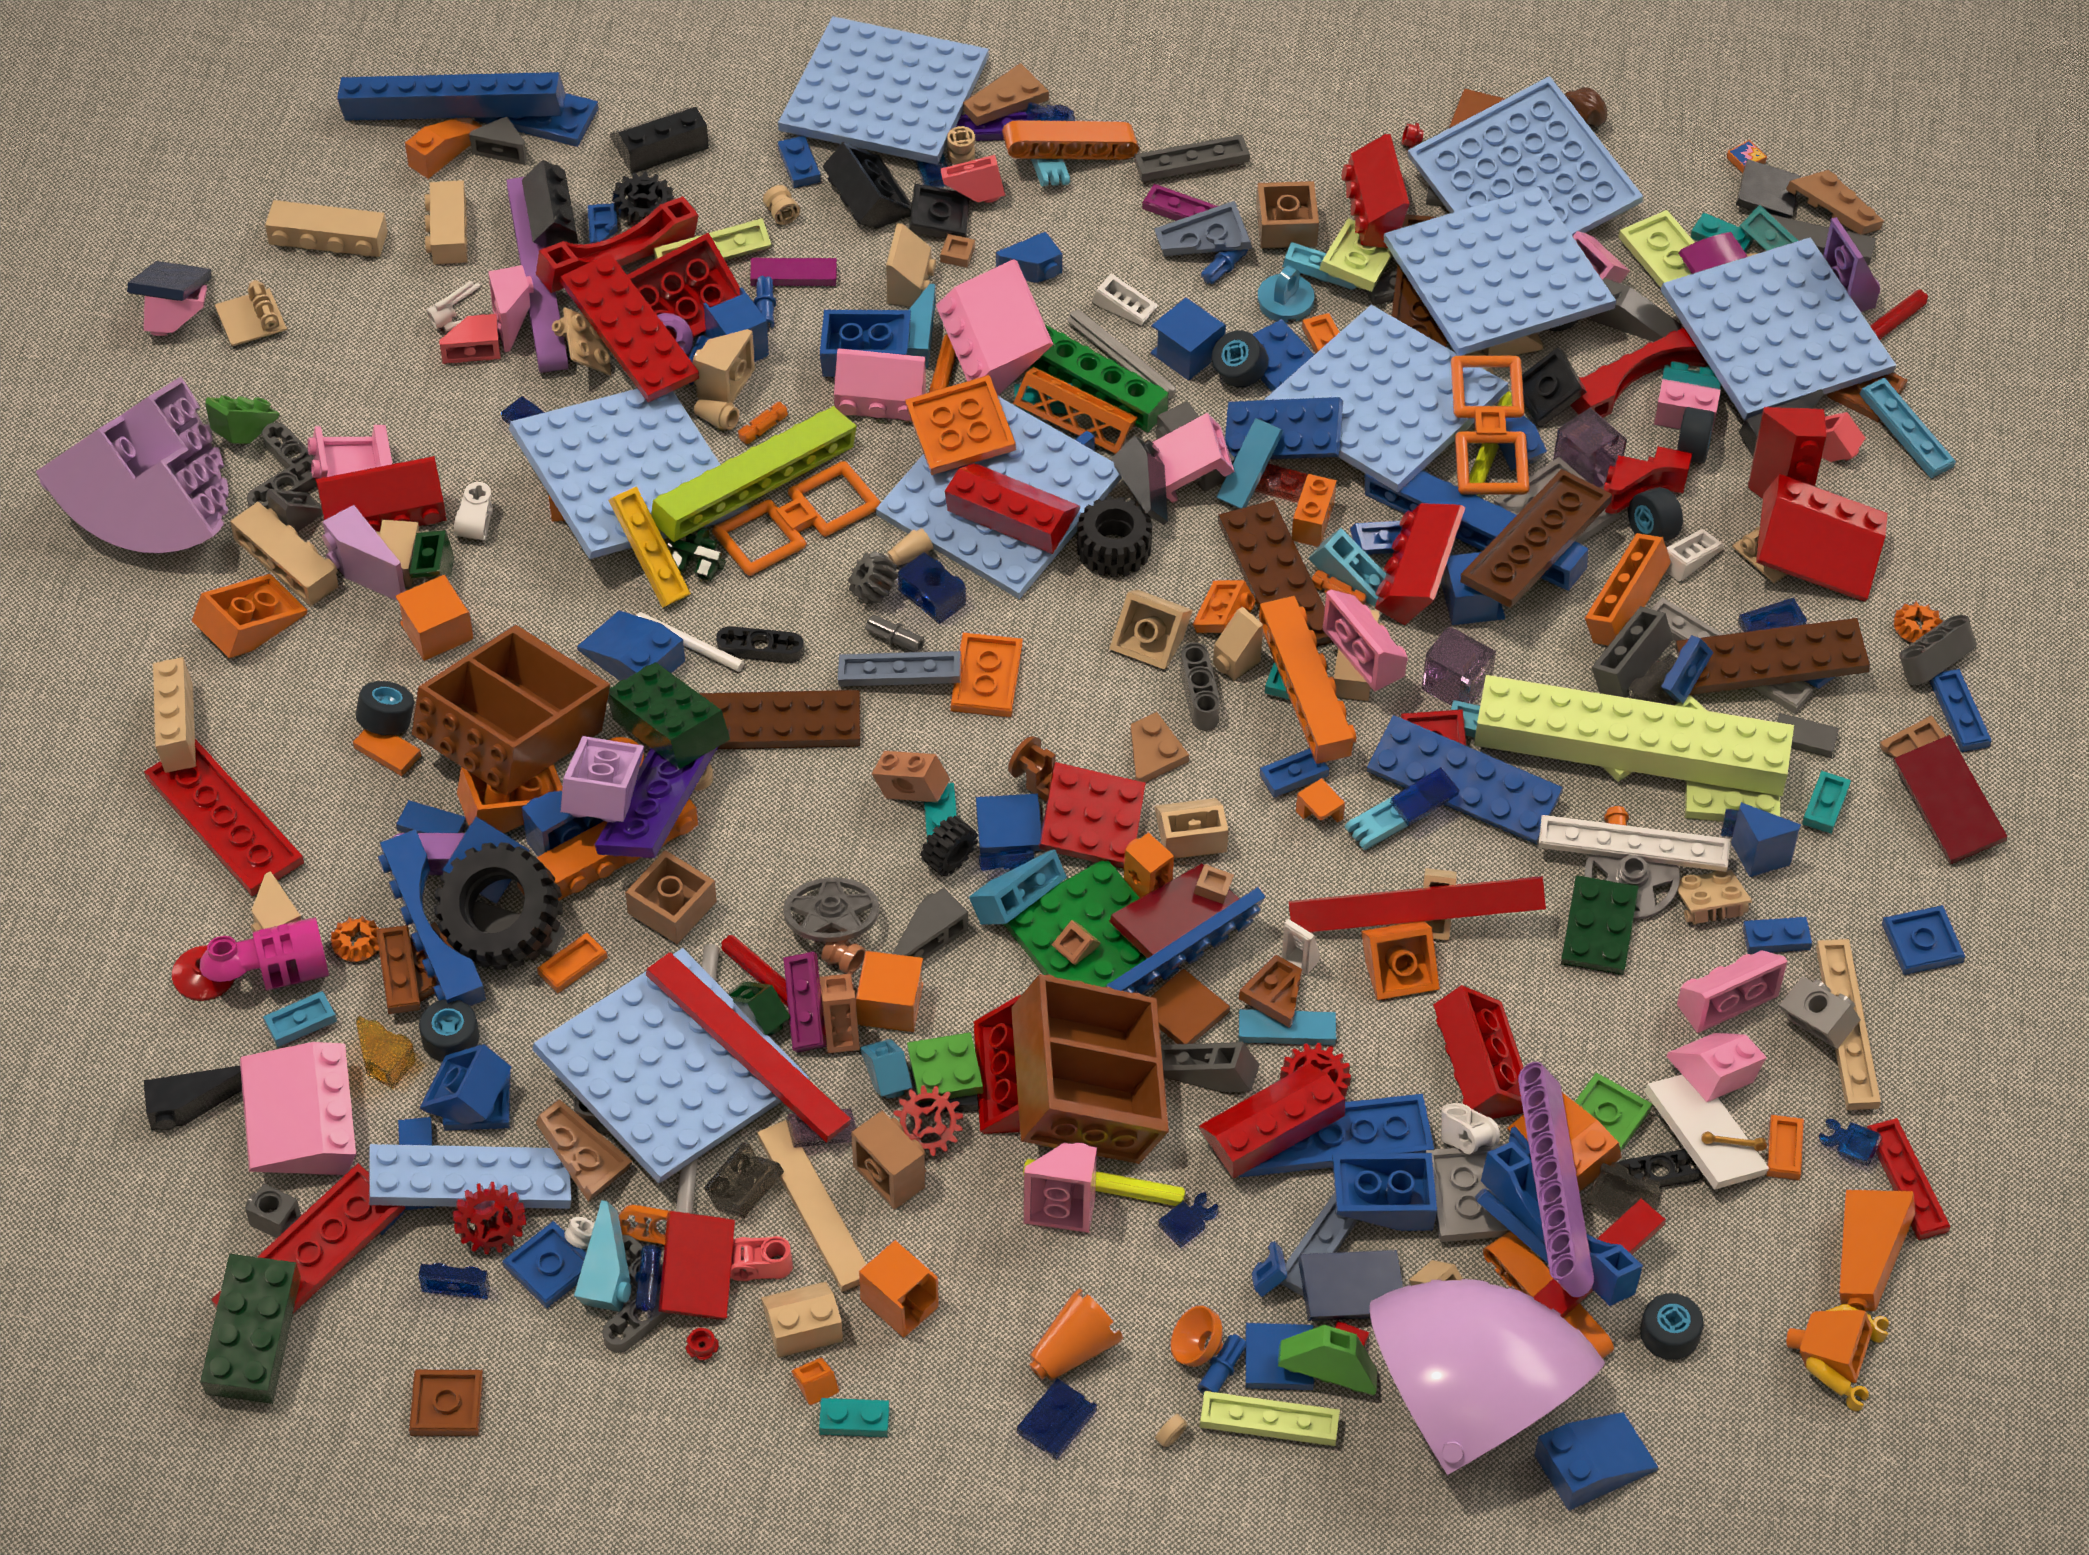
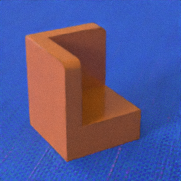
M1322 778L1297 793L1296 812L1303 819L1311 814H1314L1319 820H1324L1330 815L1336 822L1344 819L1345 802Z

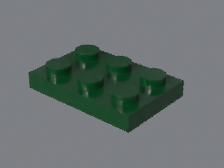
M1576 875L1561 959L1562 965L1624 975L1639 886Z

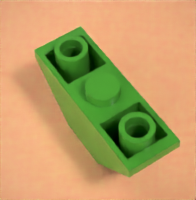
M221 395L220 398L207 397L205 401L211 430L231 443L250 444L262 433L264 427L276 421L280 415L279 412L270 407V402L260 397H255L254 400L242 396L232 399Z
M1322 1325L1281 1340L1278 1353L1279 1367L1294 1373L1298 1372L1318 1378L1323 1382L1345 1386L1356 1392L1375 1395L1377 1391V1368L1357 1334Z

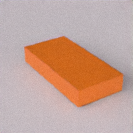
M364 729L353 741V746L356 750L400 776H403L422 756L419 748L397 735H379Z
M586 932L537 967V972L558 994L608 958L607 952Z
M1771 1115L1767 1166L1769 1169L1766 1176L1800 1180L1804 1119Z

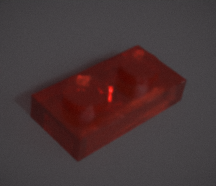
M1267 464L1255 492L1298 503L1308 474Z

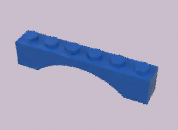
M416 829L380 842L382 855L378 856L379 863L384 874L389 872L393 881L389 882V886L395 900L401 898L404 907L400 908V912L406 926L412 924L415 933L411 934V938L417 952L423 950L426 959L422 960L428 978L434 977L437 982V986L433 987L437 1000L446 999L447 1003L460 1000L469 1006L485 1001L484 987L472 959L458 953L444 943L433 931L425 917L423 894L430 867L427 854Z
M1513 1141L1487 1152L1481 1182L1545 1243L1531 1158ZM1587 1234L1594 1274V1283L1591 1289L1609 1306L1635 1295L1643 1265L1621 1244L1606 1243Z

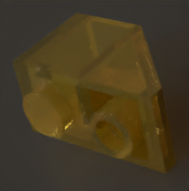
M358 1016L356 1025L366 1074L394 1089L416 1061L413 1044L406 1036L402 1034L395 1035L386 1030L378 1021H369Z

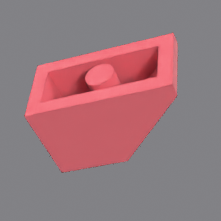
M995 155L941 168L942 179L945 185L976 202L984 201L985 203H991L1000 199L1001 196H1005Z
M497 314L467 316L440 339L442 363L501 359Z
M1848 412L1826 416L1827 437L1822 458L1830 462L1852 459L1858 454L1860 446L1866 439Z

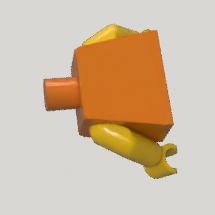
M1842 1304L1825 1311L1813 1312L1810 1315L1806 1330L1790 1328L1787 1333L1786 1344L1788 1348L1800 1349L1805 1367L1811 1374L1840 1396L1843 1394L1847 1396L1846 1404L1848 1408L1853 1411H1860L1864 1406L1854 1396H1859L1862 1400L1866 1401L1869 1397V1392L1863 1386L1853 1388L1850 1385L1857 1382L1870 1339L1881 1343L1888 1336L1885 1330L1889 1326V1321L1884 1316H1878L1872 1320L1871 1315L1867 1314L1866 1311Z

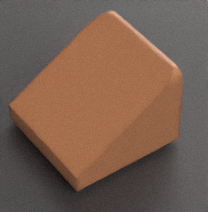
M1071 920L1053 942L1052 946L1076 965L1094 951L1101 942L1080 924Z

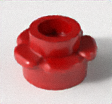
M1407 123L1404 128L1401 143L1404 146H1408L1409 149L1422 142L1424 131L1420 129L1419 123H1415V125Z
M707 1328L693 1330L686 1339L687 1345L685 1348L687 1354L692 1358L697 1357L699 1360L710 1359L712 1353L717 1352L719 1348L718 1340L714 1337L712 1331ZM704 1343V1347H699V1344Z

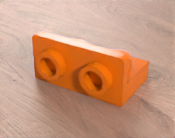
M1245 580L1213 581L1192 624L1197 633H1222L1239 608L1244 607L1249 613L1255 605V598Z

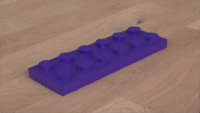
M717 748L681 769H678L653 749H650L639 768L630 807L624 821L607 822L595 843L597 854L655 858Z

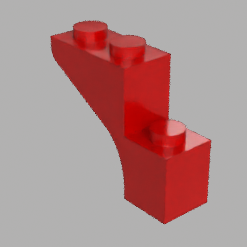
M1657 446L1655 457L1649 456L1648 461L1618 455L1616 465L1609 466L1603 489L1612 494L1611 503L1605 509V513L1617 514L1629 506L1634 495L1659 487L1666 488L1672 492L1684 493L1692 453Z

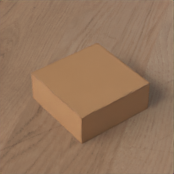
M948 234L940 253V262L968 268L975 250V240Z
M1204 864L1194 894L1224 904L1234 874Z

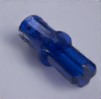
M647 1245L641 1248L640 1269L635 1275V1281L638 1283L636 1307L643 1312L654 1310L656 1307L657 1289L662 1279V1276L659 1274L662 1249L654 1245Z

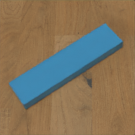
M1885 377L1862 388L1859 395L1930 478L1954 467L1956 463L1954 458Z

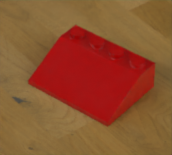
M709 232L627 274L656 315L670 313L681 317L689 325L693 338L706 332L705 302L711 308L740 295V286ZM667 328L676 340L677 336L675 331L671 328Z
M1779 474L1763 494L1756 563L1866 602L1886 537L1888 513Z

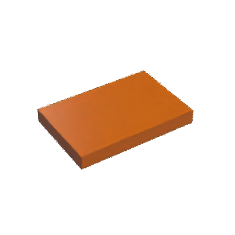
M963 632L960 646L962 656L961 683H954L951 711L1012 717L1023 647L1022 638Z

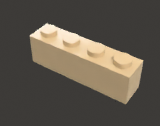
M273 200L265 224L270 245L380 257L388 233L385 213L278 200Z
M256 502L230 521L234 540L310 607L339 587L336 576L338 570L335 564L330 559H324L320 556L312 543L304 542L291 525L286 526L282 523L278 515L271 508L266 509L261 503Z
M181 657L153 663L155 747L164 771L167 773L196 767L193 683L185 660Z

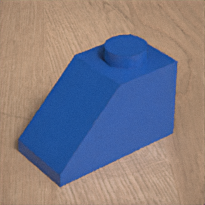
M1045 231L997 251L996 267L1014 259L1018 262L1026 281L1039 283L1062 273L1063 253Z
M1524 415L1521 418H1505L1506 431H1521L1526 435L1528 465L1539 460L1547 450L1536 426ZM1498 443L1510 470H1516L1515 443Z

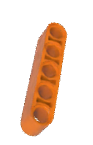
M1017 120L1007 123L1002 129L1008 154L1012 158L1125 160L1134 157V154H1137L1139 151L1133 127L1128 122Z
M1511 1231L1483 1249L1485 1260L1488 1263H1493L1496 1267L1495 1271L1509 1287L1513 1286L1516 1290L1531 1297H1534L1553 1279L1548 1267L1530 1247ZM1578 1304L1563 1318L1590 1341L1602 1359L1614 1351L1613 1343L1608 1334L1581 1304Z

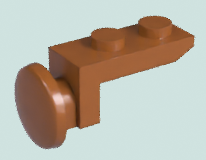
M1030 736L1023 740L1012 754L1008 771L1014 778L1020 777L1026 772V789L1034 794H1038V797L1047 802L1056 754L1047 748L1043 750L1041 748V740L1035 736Z

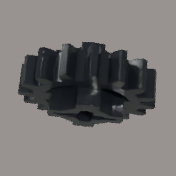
M633 172L631 179L623 176L622 183L616 182L612 195L614 211H619L620 218L627 216L628 223L630 224L634 220H637L639 223L659 205L674 200L673 188L667 187V180L659 182L657 174L651 178L648 177L647 172H644L640 177Z

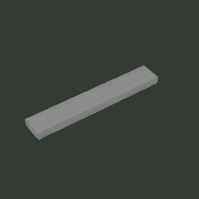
M1663 597L1652 607V610L1666 613L1674 641L1689 639L1691 635L1698 638L1724 635ZM1801 681L1751 687L1794 714L1798 712L1813 693V688Z

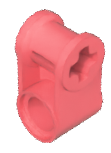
M778 1236L766 1238L740 1237L733 1239L730 1278L733 1280L781 1279L788 1276L792 1271L791 1249L786 1239ZM774 1256H783L777 1260L771 1259Z

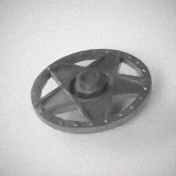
M1592 854L1588 856L1585 866V877L1592 878V866L1594 863L1607 876L1606 881L1639 886L1635 905L1637 911H1634L1633 920L1649 918L1660 913L1672 902L1677 893L1680 881V871L1677 865L1646 862L1642 857L1636 855H1629L1624 858ZM1672 883L1668 895L1659 904L1655 905L1653 888Z
M829 877L807 882L792 891L784 903V919L788 927L799 936L818 942H839L857 937L869 930L879 915V902L875 893L866 885L847 878ZM842 887L854 889L860 892V894L845 895ZM820 888L817 896H802L809 891ZM872 908L870 915L861 923L856 914ZM791 911L806 916L801 926L793 919Z

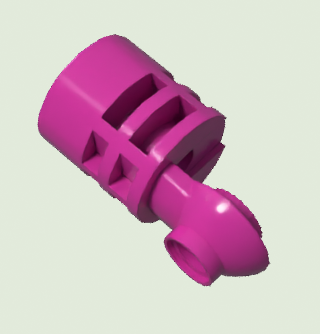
M316 917L253 931V938L235 942L230 936L216 937L209 942L207 950L200 960L202 975L209 980L218 982L231 981L239 978L247 971L261 968L266 991L329 976Z

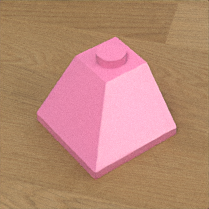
M523 265L488 272L493 314H497L499 335L504 352L511 350L530 308L529 294L534 293L531 276H525Z
M202 285L183 301L145 296L144 331H150L152 335L156 336L174 333L204 307L207 285Z

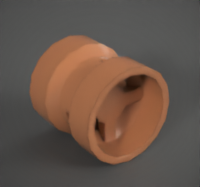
M848 940L827 942L822 950L821 959L830 965H839L840 971L845 974L851 973L852 975L862 964L866 949L857 943L850 944Z

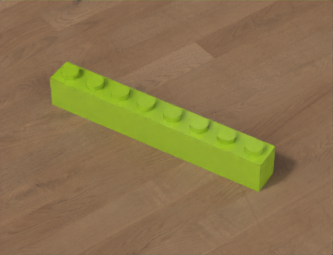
M834 406L823 412H818L804 422L795 424L792 428L779 435L772 436L769 440L749 448L746 452L728 459L723 464L705 471L702 475L682 483L677 488L665 494H660L653 499L651 516L657 528L675 542L853 448L857 426Z

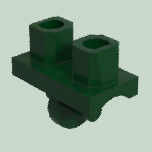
M702 528L697 535L688 534L686 542L682 540L675 542L671 539L669 540L668 547L681 573H685L689 561L698 563L694 573L700 579L707 581L712 580L717 569H724L726 561L721 559V552L715 551L717 541L709 539V530Z

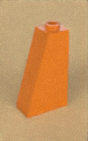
M1846 1190L1839 1290L1841 1305L1847 1304L1858 1310L1876 1311L1915 1215L1913 1191Z

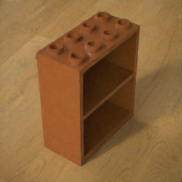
M515 625L418 686L412 735L507 796L575 750L582 736L593 738L602 732L610 683L518 625Z
M1039 974L1012 1006L1021 1142L1053 1148L1063 1143H1083L1089 1147H1096L1097 1156L1140 1164L1169 1132L1157 998L1144 996L1140 993L1119 991L1111 987L1090 985L1082 981L1056 978L1053 975Z

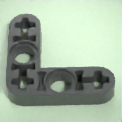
M275 422L264 427L262 436L266 449L286 469L253 488L247 495V502L249 507L257 501L266 509H269L266 495L269 489L280 490L278 487L281 484L291 483L294 486L287 491L306 493L317 486V478H313L311 473V462L314 460L313 455L308 454V448L286 425ZM277 438H282V445ZM290 451H299L301 453L296 458L286 457V454Z
M622 1235L625 1251L630 1248V1256L634 1260L631 1265V1259L626 1255L630 1282L642 1294L611 1318L603 1327L604 1345L608 1350L616 1353L624 1352L631 1348L672 1314L659 1312L661 1287L658 1284L662 1279L663 1265L635 1238L629 1235ZM643 1267H651L656 1271L654 1276L649 1279H641L638 1277L637 1272ZM642 1308L649 1309L653 1313L651 1318L646 1321L637 1320L634 1314ZM616 1332L618 1334H621L622 1332H624V1338L620 1339L619 1337H615L613 1339L612 1333Z

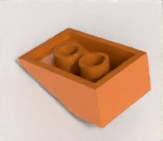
M271 574L201 593L192 622L228 658L252 652L304 617L308 610Z
M553 764L506 796L461 767L457 796L469 826L474 818L478 817L500 832L506 833L524 825L522 807L527 805L530 800L539 798L548 792L562 791L563 786Z
M1562 1092L1580 1192L1622 1158L1620 1145L1596 1118ZM1523 1114L1507 1127V1130L1510 1133L1511 1128L1515 1126L1528 1141Z

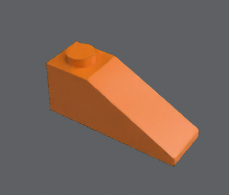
M454 118L425 126L405 142L408 166L424 177L431 178L471 145L470 132L482 127V125L471 118Z

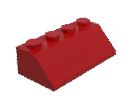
M1385 134L1351 153L1348 164H1344L1341 177L1342 181H1345L1346 197L1350 199V212L1355 218V232L1359 234L1361 245L1388 248L1384 243V233L1402 228L1410 205L1392 137L1389 134Z
M1764 407L1748 480V489L1763 499L1764 492L1779 474L1812 486L1816 485L1827 437L1824 409Z
M435 456L316 479L324 520L354 505L375 532H380L382 520L418 522L419 526L447 521Z
M976 463L959 468L945 489L947 511L1051 554L1054 553L1080 511V505Z
M1420 503L1412 512L1408 510L1400 521L1401 533L1392 544L1393 556L1384 567L1385 579L1380 583L1376 591L1378 599L1375 609L1406 625L1435 600L1465 510L1464 506Z
M1461 985L1437 1001L1433 1006L1437 1015V1025L1441 1029L1446 1043L1445 1050L1450 1056L1454 1067L1455 1080L1458 1082L1463 1095L1462 1102L1472 1110L1492 1119L1523 1114L1518 1077L1524 1067L1502 1001Z
M1021 995L1012 998L973 1021L975 1053L983 1084V1093L978 1094L980 1132L984 1134L1020 1132L1012 1006Z
M1309 1063L1198 1127L1234 1179L1344 1117L1345 1098L1328 1073Z

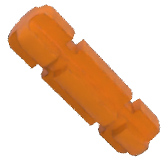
M776 402L770 407V411L767 409L750 421V426L746 424L739 429V439L744 444H750L757 439L756 435L759 437L776 425V420L780 422L787 417V407L781 402Z
M1317 570L1313 575L1312 581L1319 590L1324 588L1325 593L1330 590L1356 596L1362 605L1366 603V594L1357 589L1354 592L1353 587L1333 576L1331 579L1328 578L1329 574L1322 570Z

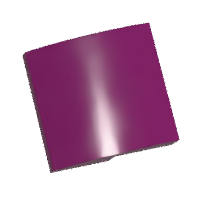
M1731 232L1705 238L1681 249L1678 253L1692 274L1748 257Z

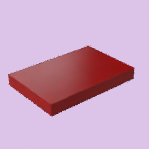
M669 1211L667 1213L659 1312L725 1320L727 1318L735 1227L734 1219Z

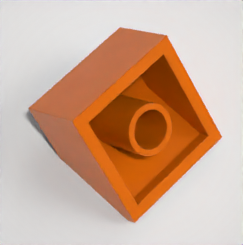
M1411 922L1361 931L1365 962L1377 1000L1440 989L1432 927L1426 922Z

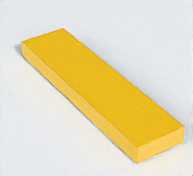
M637 486L610 498L608 501L662 608L690 595L691 593Z

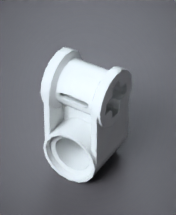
M474 482L469 484L464 490L460 509L455 517V536L486 540L489 522L493 513V505L490 501L491 490L487 484Z
M1452 1103L1442 1107L1441 1139L1444 1143L1452 1145L1466 1154L1476 1152L1478 1147L1484 1145L1491 1147L1499 1142L1500 1130L1492 1118L1486 1117L1464 1104Z

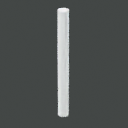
M642 612L637 614L639 617L659 622L683 639L685 647L737 672L743 668V660Z

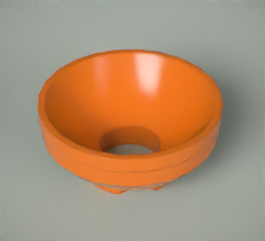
M1195 1306L1181 1316L1171 1337V1352L1177 1362L1190 1367H1197L1209 1361L1213 1356L1218 1355L1223 1346V1328L1218 1314L1205 1306ZM1211 1336L1207 1347L1204 1349L1207 1338Z

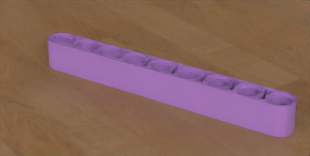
M524 177L506 179L520 265H523L525 276H531L534 293L529 294L530 308L528 311L539 373L569 369L564 337L555 335L552 330L553 322L560 319L556 292L550 293L536 275L539 250L545 247L534 243L532 240L522 185Z
M1531 1062L1520 1071L1518 1082L1549 1271L1551 1276L1572 1297H1580L1588 1293L1592 1288L1594 1274L1561 1085L1540 1062Z

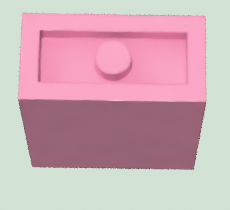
M1208 413L1152 442L1160 450L1158 457L1163 462L1165 468L1166 497L1172 503L1178 500L1175 490L1215 469L1224 477L1234 472L1222 428Z
M374 425L372 437H323L321 426L314 427L313 437L308 438V454L314 457V460L311 462L313 478L318 479L392 464L386 425Z

